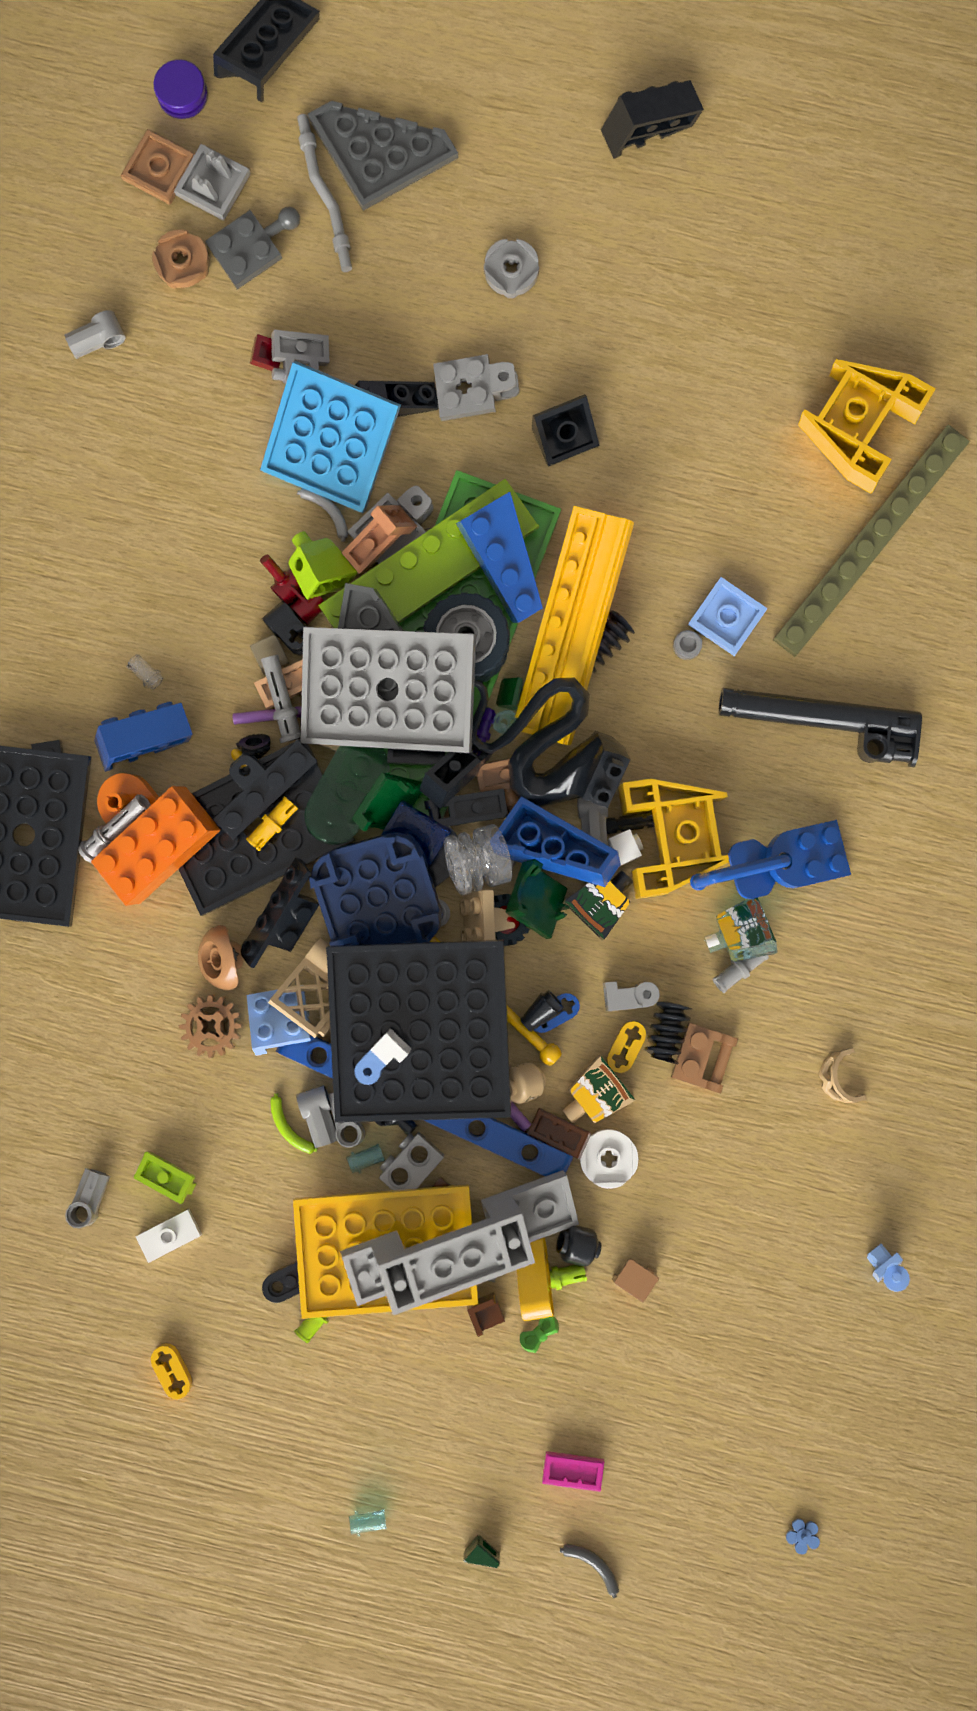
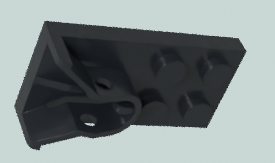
M259 0L213 53L214 76L219 79L241 77L256 86L257 100L262 103L264 101L265 83L319 21L320 10L302 0Z

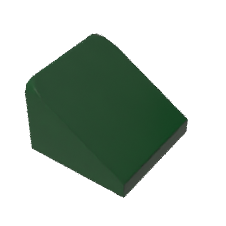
M505 678L501 681L496 701L498 707L511 710L517 709L523 687L522 678Z
M477 1535L464 1551L463 1561L470 1564L498 1568L500 1565V1553L481 1536Z

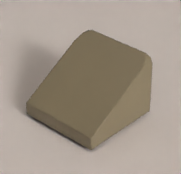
M276 634L250 645L263 675H265L263 664L261 663L263 658L279 655L281 667L289 664Z

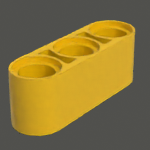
M545 1237L530 1242L535 1263L517 1269L520 1309L524 1321L554 1316Z

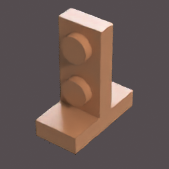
M400 505L377 506L370 513L374 519L343 550L342 554L359 574H364L401 535L411 534L418 527Z

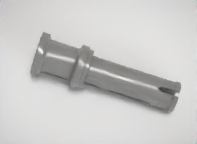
M279 655L263 658L261 663L263 664L276 710L273 719L278 722L282 736L279 739L280 743L300 739L301 731L296 717L299 713L295 707H292Z
M137 794L105 826L102 825L95 828L93 835L87 841L84 840L80 843L78 848L80 855L91 863L103 849L151 806L148 799L141 794Z

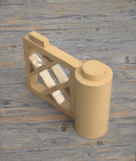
M322 938L313 945L305 958L268 1002L314 1038L318 1033L324 1036L330 1029V1013L328 1011L325 1014L324 1009H329V1003H323L321 990L328 989L326 947L330 945ZM303 969L314 976V985L300 986L298 975ZM293 981H294V982H295V986L289 987V986L293 983ZM316 990L318 1004L303 1005L301 992ZM296 992L298 1006H286L279 998L284 993ZM319 1010L321 1021L316 1027L305 1020L304 1011Z

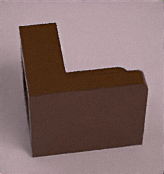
M494 1292L478 1298V1305L467 1306L468 1314L478 1337L483 1335V1330L505 1322Z

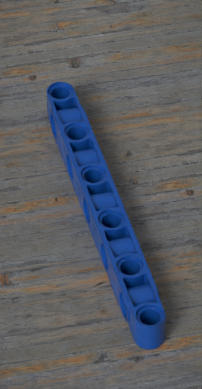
M310 1035L311 1041L277 1047V1053L333 1079L331 1043ZM316 1047H321L327 1052V1059L324 1063L314 1061L312 1053ZM494 1118L424 1120L545 1177L562 1170L567 1173L573 1159L569 1154ZM480 1120L484 1123L485 1131L481 1135H473L469 1131V1124L472 1121ZM529 1144L536 1146L538 1149L537 1156L533 1159L524 1158L521 1154L524 1146Z

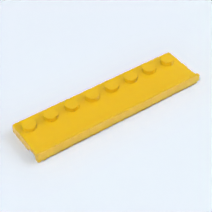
M576 506L573 507L514 721L536 692L555 678L575 677L587 691L633 530V521ZM559 692L550 697L521 732L533 735L541 728L564 716L572 706L573 700L568 692ZM575 731L557 742L571 745Z

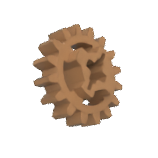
M208 995L207 1002L202 997H198L197 1006L192 1003L187 1005L191 1012L189 1014H181V1017L186 1020V1024L179 1025V1029L186 1030V1034L181 1037V1040H190L187 1047L188 1050L197 1047L198 1056H202L207 1051L208 1058H213L215 1050L222 1056L225 1055L224 1047L229 1049L235 1048L232 1040L241 1039V1035L236 1033V1029L242 1028L243 1024L236 1023V1019L241 1016V1013L232 1012L235 1006L234 1003L226 1006L224 1005L225 997H220L215 1002L214 995ZM206 1007H216L219 1010L209 1015L203 1009ZM227 1019L230 1024L229 1033L225 1031V1021ZM194 1020L197 1022V1032L195 1034L193 1032ZM206 1020L216 1021V1024L214 1025L216 1032L206 1031V1029L208 1028ZM208 1038H213L220 1044L209 1046L203 1044V1042Z

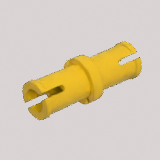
M284 796L269 815L265 814L262 817L263 821L246 840L260 851L276 832L280 833L283 830L281 826L298 808Z

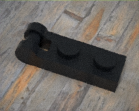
M504 788L454 796L443 806L448 807L449 817L442 819L440 808L431 800L424 801L425 810H428L430 821H427L428 830L501 819L508 816Z

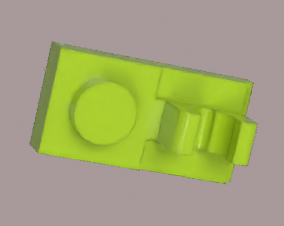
M145 1152L133 1177L179 1204H183L187 1195H192L197 1184L193 1182L195 1179L194 1175L152 1152Z

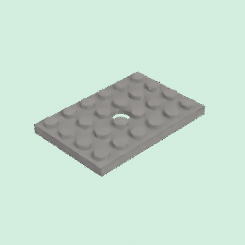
M303 627L301 743L462 753L472 752L476 634ZM384 678L395 680L399 688L398 695L391 701L384 700L378 693V685Z

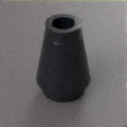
M550 990L544 994L541 992L520 1020L532 1032L535 1028L560 1015L559 1011L564 1007Z

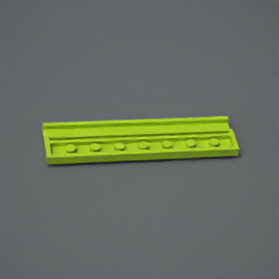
M505 478L350 584L376 588L397 621L401 623L481 568L456 525L457 522L510 492L523 539L537 530L539 525ZM344 588L318 605L333 628H338Z

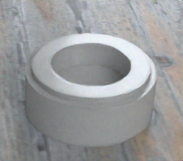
M690 630L680 632L673 642L675 654L683 660L695 658L702 648L700 636Z

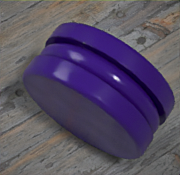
M172 60L162 65L156 72L153 82L154 92L160 107L166 114L177 119H187L202 111L207 102L208 91L204 77L195 64L187 60Z

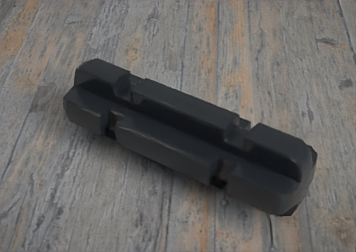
M652 811L646 812L645 815L638 813L619 816V819L615 817L606 818L607 834L617 833L618 830L625 832L629 829L631 831L643 829L644 826H647V828L655 827Z

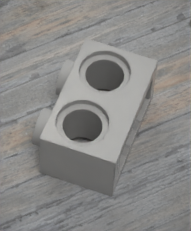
M420 1132L415 1136L410 1133L399 1145L402 1151L397 1157L394 1158L390 1155L380 1166L383 1172L379 1178L392 1190L417 1189L440 1163L445 1154ZM415 1146H423L426 1148L428 1156L424 1160H416L413 1158L411 1150ZM396 1168H404L408 1172V1179L404 1182H397L392 1176V1171Z

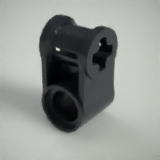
M281 601L262 620L292 653L301 656L303 655V642L299 644L294 638L298 636L303 639V627L305 626L286 602Z

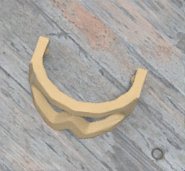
M854 1048L833 1052L824 1060L819 1071V1077L824 1082L822 1086L823 1091L832 1099L844 1103H855L867 1099L866 1095L859 1094L852 1097L846 1094L838 1082L837 1070L839 1063L845 1055L855 1053ZM832 1063V1067H831V1070H830V1073H831V1077H830V1076L828 1075L827 1071H828V1068H829L830 1064ZM832 1085H833L835 1091H836L838 1094H836V1093L831 1089V1086H832Z

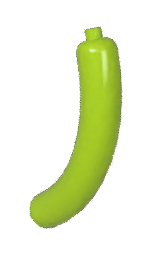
M274 1093V1096L270 1099L271 1112L281 1135L291 1145L308 1154L317 1152L318 1148H315L312 1142L301 1138L289 1126L283 1113L282 1099L278 1096V1093Z

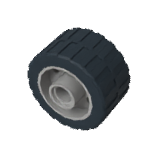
M463 592L448 596V598L439 601L434 609H431L423 626L424 632L476 634L474 680L487 682L491 680V677L498 674L500 668L506 662L510 641L508 622L499 606H496L492 600L484 598L480 594Z

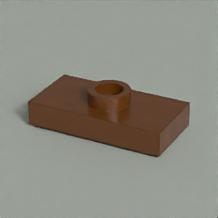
M538 1108L527 1132V1135L577 1159L581 1158L592 1132L542 1108Z

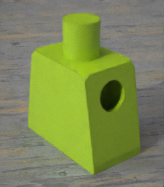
M305 531L293 537L292 543L297 549L289 560V566L306 599L342 590L345 588V583L350 584L357 574V570L331 539L324 538L312 541Z

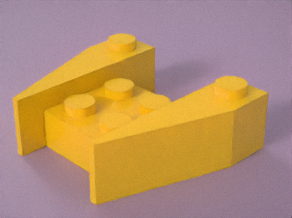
M836 359L829 376L840 383L819 416L817 417L804 409L798 426L848 481L872 494L892 459L868 446L889 411L915 425L936 388L911 374Z
M656 779L624 782L618 787L622 815L649 811L653 813L661 865L641 867L631 871L636 899L665 895L689 883L694 874H703L715 870L729 862L728 855L721 856L713 802H719L728 797L727 792Z

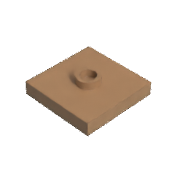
M147 129L120 176L123 181L171 205L176 197L174 189L195 153Z

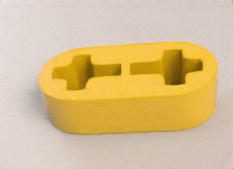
M629 1021L620 1028L606 1058L607 1064L614 1072L624 1073L632 1067L646 1038V1030L642 1024ZM634 1026L638 1027L637 1033L640 1034V1038L638 1040L633 1039L629 1046L625 1045L628 1039V1035L625 1033L626 1029H633ZM624 1047L627 1049L624 1058L628 1061L626 1065L621 1064L617 1068L614 1066L615 1061L612 1057L614 1054L619 1055Z
M169 1343L159 1345L151 1355L152 1367L168 1397L181 1399L190 1391L193 1382L192 1377L178 1349L174 1345ZM161 1351L164 1354L170 1353L172 1355V1358L169 1360L171 1369H169L165 1361L160 1363L158 1360L162 1355ZM172 1373H174L178 1381L184 1380L185 1384L182 1387V1391L179 1388H172L171 1385L175 1381Z

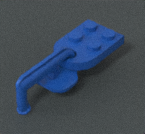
M833 820L780 833L770 841L768 847H765L755 839L738 842L731 846L728 853L730 867L712 870L703 874L696 873L691 877L690 885L693 889L699 891L703 890L706 886L734 879L737 892L745 899H754L768 895L775 882L787 888H799L849 876L851 871L838 822Z

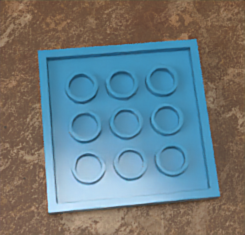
M297 361L292 362L260 471L364 513L401 404Z

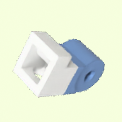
M389 1029L358 1062L355 1067L356 1078L362 1084L369 1085L375 1083L383 1073L384 1067L393 1058L400 1063L409 1054L411 1048L393 1030Z

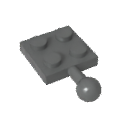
M284 207L279 212L278 219L263 229L254 214L249 210L211 236L205 243L238 290L283 259L271 238L284 229L293 230L297 228L300 223V214L293 207Z

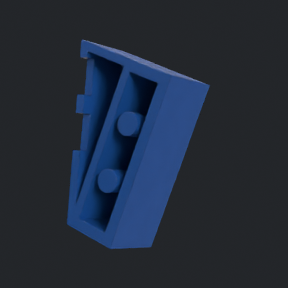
M166 702L156 707L157 710L146 712L145 709L130 713L129 717L118 720L117 717L102 721L101 725L98 726L94 742L105 772L113 769V763L126 759L131 763L139 760L138 756L150 752L156 754L189 742L193 733L182 703L173 705V702Z

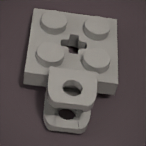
M488 354L433 364L441 421L496 412L495 401L516 397L520 392L518 376L514 365L510 362L490 364ZM462 382L472 384V387L467 389L466 394H463L461 390H457Z
M419 486L409 488L397 501L387 493L347 531L355 539L374 519L370 513L377 506L400 505L418 527L411 534L401 535L376 561L377 564H380L426 532L420 525L432 514L434 507L431 498ZM421 502L419 506H414L415 503Z

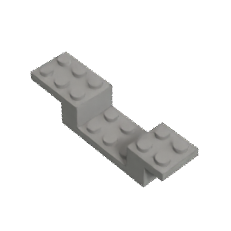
M562 1170L482 1199L481 1202L486 1220L409 1248H404L396 1230L341 1250L340 1253L357 1306L386 1296L393 1315L534 1264L535 1261L530 1242L579 1225L566 1173Z

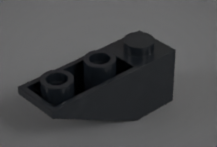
M359 380L355 384L357 387L401 404L397 417L439 409L435 382Z

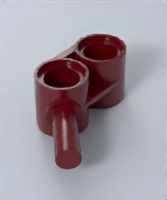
M264 555L260 562L275 578V583L270 587L271 590L282 601H285L293 612L308 626L322 612L318 605L324 602V600L320 596L306 599L291 568L288 571H283L270 555Z

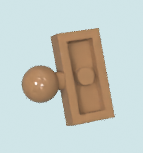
M510 758L486 762L480 768L477 775L480 792L504 788L507 812L510 813L519 800L510 788L508 764Z

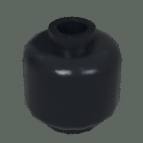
M577 1225L560 1231L556 1242V1251L560 1253L561 1259L566 1263L580 1266H589L594 1258L597 1259L600 1256L602 1248L601 1242L598 1241L597 1234L593 1229Z

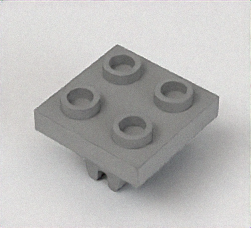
M200 144L174 192L177 197L224 221L251 173L247 167Z

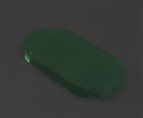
M340 746L311 795L304 812L305 824L309 832L317 840L326 844H342L349 841L360 828L352 817L381 772L389 774L390 771L384 748Z

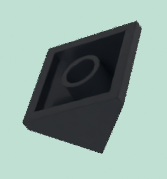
M585 394L533 415L532 431L548 467L600 446Z

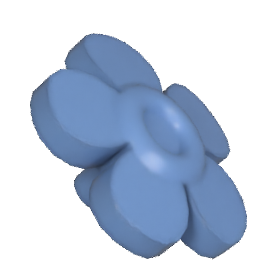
M802 1519L794 1520L792 1522L794 1530H789L786 1533L787 1542L795 1544V1551L798 1554H805L807 1552V1544L811 1549L818 1548L820 1540L815 1536L818 1532L816 1523L809 1521L805 1525Z

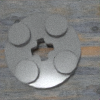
M503 239L493 244L487 251L484 275L489 286L497 293L512 299L526 293L536 283L539 274L538 256L534 248L527 242L519 239L516 241ZM505 264H518L516 267L517 271L514 273L507 272Z

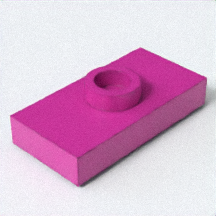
M546 1451L542 1484L601 1492L604 1459Z

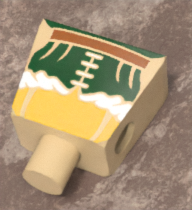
M598 1055L568 1088L575 1100L566 1106L563 1112L572 1123L576 1122L586 1113L595 1123L634 1102L635 1098L602 1056Z

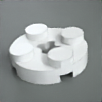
M603 1129L590 1136L580 1158V1164L587 1178L597 1186L609 1189L617 1188L625 1184L634 1175L638 1166V1153L628 1136L618 1130ZM608 1150H611L612 1155L617 1156V1161H612V1166L607 1167L606 1163L601 1161V1156H604Z

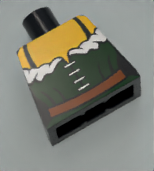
M621 870L608 882L606 887L588 883L568 897L563 903L568 905L569 909L601 940H604L630 904V900L622 893L633 881Z

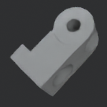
M617 981L603 983L606 1011L650 1007L657 1003L660 995L658 987L651 982H641L632 988L618 989Z

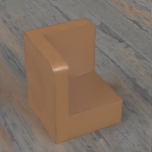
M628 1259L618 1275L614 1274L612 1280L614 1284L644 1303L659 1277L657 1273L648 1267L644 1268L633 1259Z

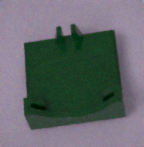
M381 772L352 819L362 831H367L369 828H379L389 833L399 832L406 834L408 828L402 822L422 792L419 789L422 782Z
M536 859L522 862L505 913L545 939H552L557 921L567 916L565 912L561 911L569 909L568 905L563 904L568 888L542 872L543 864Z

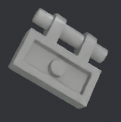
M274 330L272 332V361L283 362V369L273 368L272 379L281 380L283 384H286L292 362L295 361L306 364L316 370H319V366H327L329 364V335Z

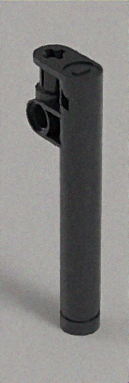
M722 688L718 709L719 716L730 717L731 715L736 718L858 732L857 753L864 762L891 763V761L907 762L908 767L914 768L916 766L922 728L921 712L746 690L734 691V689ZM868 742H873L878 746V755H873L868 751Z

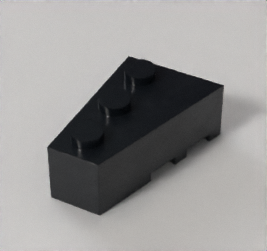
M691 80L684 82L674 81L666 86L657 88L651 86L643 91L634 93L628 91L618 97L615 106L601 128V132L614 159L622 155V149L632 145H636L637 149L644 147L646 144L644 140L656 135L663 139L692 127L704 108Z

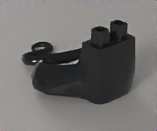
M575 677L555 678L541 687L508 730L492 743L482 742L477 736V730L489 697L485 685L481 681L474 680V687L480 691L481 699L473 715L472 744L478 751L490 754L511 743L550 697L559 692H568L573 700L571 709L564 716L534 733L516 748L508 762L510 788L519 799L522 796L537 806L543 807L582 798L597 805L609 807L631 760L626 748L612 736L594 731L589 738L571 750L554 767L546 772L536 773L533 767L534 760L551 745L575 731L588 716L590 694Z

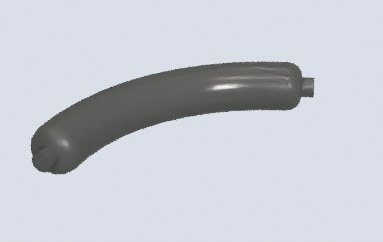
M565 1544L563 1548H560V1553H563L565 1557L577 1558L591 1565L602 1577L608 1594L612 1595V1598L617 1597L619 1588L614 1574L599 1556L588 1549L576 1545Z

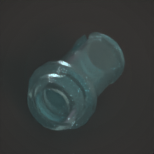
M510 710L497 713L493 718L494 729L498 733L504 734L517 719L513 717L516 714ZM503 718L508 721V725L501 723Z
M379 1143L358 1153L353 1151L350 1156L346 1157L352 1173L358 1171L359 1174L362 1173V1169L385 1161Z
M384 1509L358 1514V1511H356L355 1515L349 1516L351 1535L357 1534V1537H359L360 1533L382 1529L387 1530Z

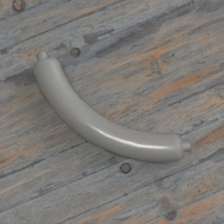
M303 488L301 491L298 490L297 495H300L302 499L312 501L327 511L335 524L338 538L342 542L346 541L348 529L338 507L330 499Z

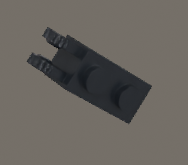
M473 744L472 752L470 753L448 752L425 773L419 790L441 809L478 775L480 768L491 758L493 753L482 752L478 756L473 752L476 749Z

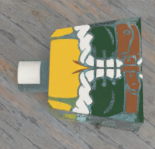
M758 898L746 899L718 914L716 922L719 932L704 937L710 953L726 948L731 961L778 953L776 939Z

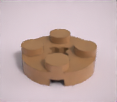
M173 230L164 234L158 240L159 244L155 251L153 250L152 261L158 276L170 288L190 287L206 278L208 275L209 254L201 238L197 235L188 234V231ZM182 253L184 257H188L184 264L174 263L177 260L178 254Z

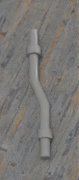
M300 114L297 117L300 130L299 143L301 150L305 154L309 178L329 210L334 232L332 241L334 250L339 256L342 272H349L352 270L349 255L351 248L349 237L345 235L339 205L320 176L315 153L317 144L315 135L311 133L308 116Z

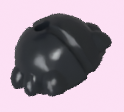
M252 734L240 739L236 746L242 753L249 752L259 759L270 750L271 740L266 734Z

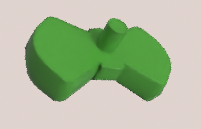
M556 1317L541 1318L538 1326L533 1331L521 1332L520 1344L525 1351L536 1353L541 1342L546 1341L549 1335L559 1331V1323Z

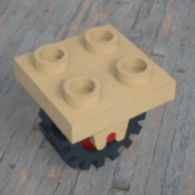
M493 890L463 894V899L460 901V913L464 918L461 941L504 940V946L518 944L517 941H522L525 938L523 934H528L530 929L505 913L511 894L494 896Z

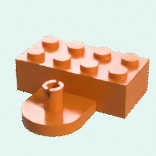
M132 773L115 774L102 784L98 792L97 806L106 824L130 803L137 794L145 796L151 804L148 809L91 861L125 906L141 904L221 831L186 786H171L159 797L145 779Z

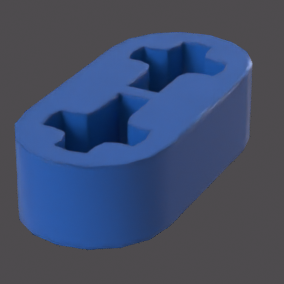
M569 993L557 996L560 1002L563 998L567 1001L573 1000L575 1004L571 1007L573 1012L568 1014L566 1011H562L560 1015L546 1022L548 1026L545 1028L539 1026L534 1031L538 1033L548 1032L576 1016L580 1008L578 999Z

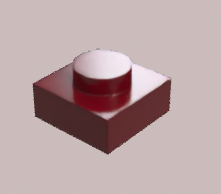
M259 334L256 335L249 364L270 371L273 368L279 369L280 362L272 361L271 338Z

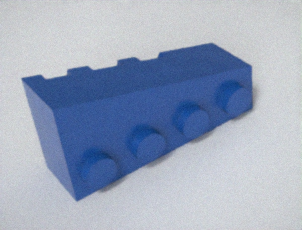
M506 493L457 522L456 525L512 623H519L543 609L511 493Z
M522 796L489 841L492 851L496 856L520 863L536 859L543 864L542 869L602 887H606L621 865L617 850Z

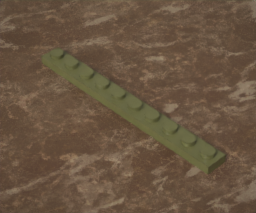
M949 424L945 427L773 639L776 643L794 657L797 656L970 441Z

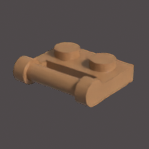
M688 1023V1030L683 1037L685 1041L681 1043L680 1047L682 1052L676 1059L679 1064L674 1065L671 1077L721 1094L723 1089L721 1083L732 1048L733 1046L736 1047L738 1038ZM715 1040L721 1042L722 1045L709 1081L702 1079Z

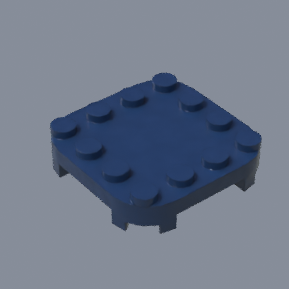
M387 833L334 848L324 853L313 866L311 876L309 877L310 888L315 890L331 939L329 942L330 946L430 942L441 927L442 909L425 854L411 834Z

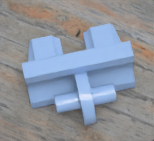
M880 1244L867 1255L868 1261L876 1269L873 1272V1277L878 1282L883 1279L888 1289L900 1292L906 1289L910 1281L907 1270L899 1266L903 1259L898 1253L891 1256L886 1248Z

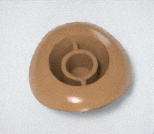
M217 925L206 932L198 948V963L202 975L210 984L218 989L233 990L238 985L236 971L242 967L244 958L241 956L240 945L235 941L229 940L228 931L224 925Z

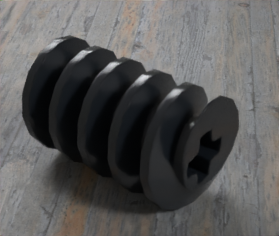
M611 610L608 614L595 662L602 666L605 665L602 655L605 654L612 658L613 653L610 648L614 647L620 651L622 647L619 640L621 639L629 643L630 639L627 633L631 632L634 634L630 624L614 610ZM595 665L593 667V673L597 672Z
M668 1001L657 1002L656 1006L662 1009L663 1012L654 1013L653 1017L659 1020L660 1024H651L650 1028L657 1032V1035H648L647 1039L654 1043V1046H647L644 1050L652 1058L678 1065L679 1062L672 1058V1055H679L682 1052L675 1044L684 1043L685 1040L678 1033L687 1032L688 1029L681 1024V1021H690L691 1017L685 1014L684 1010H693V1008Z

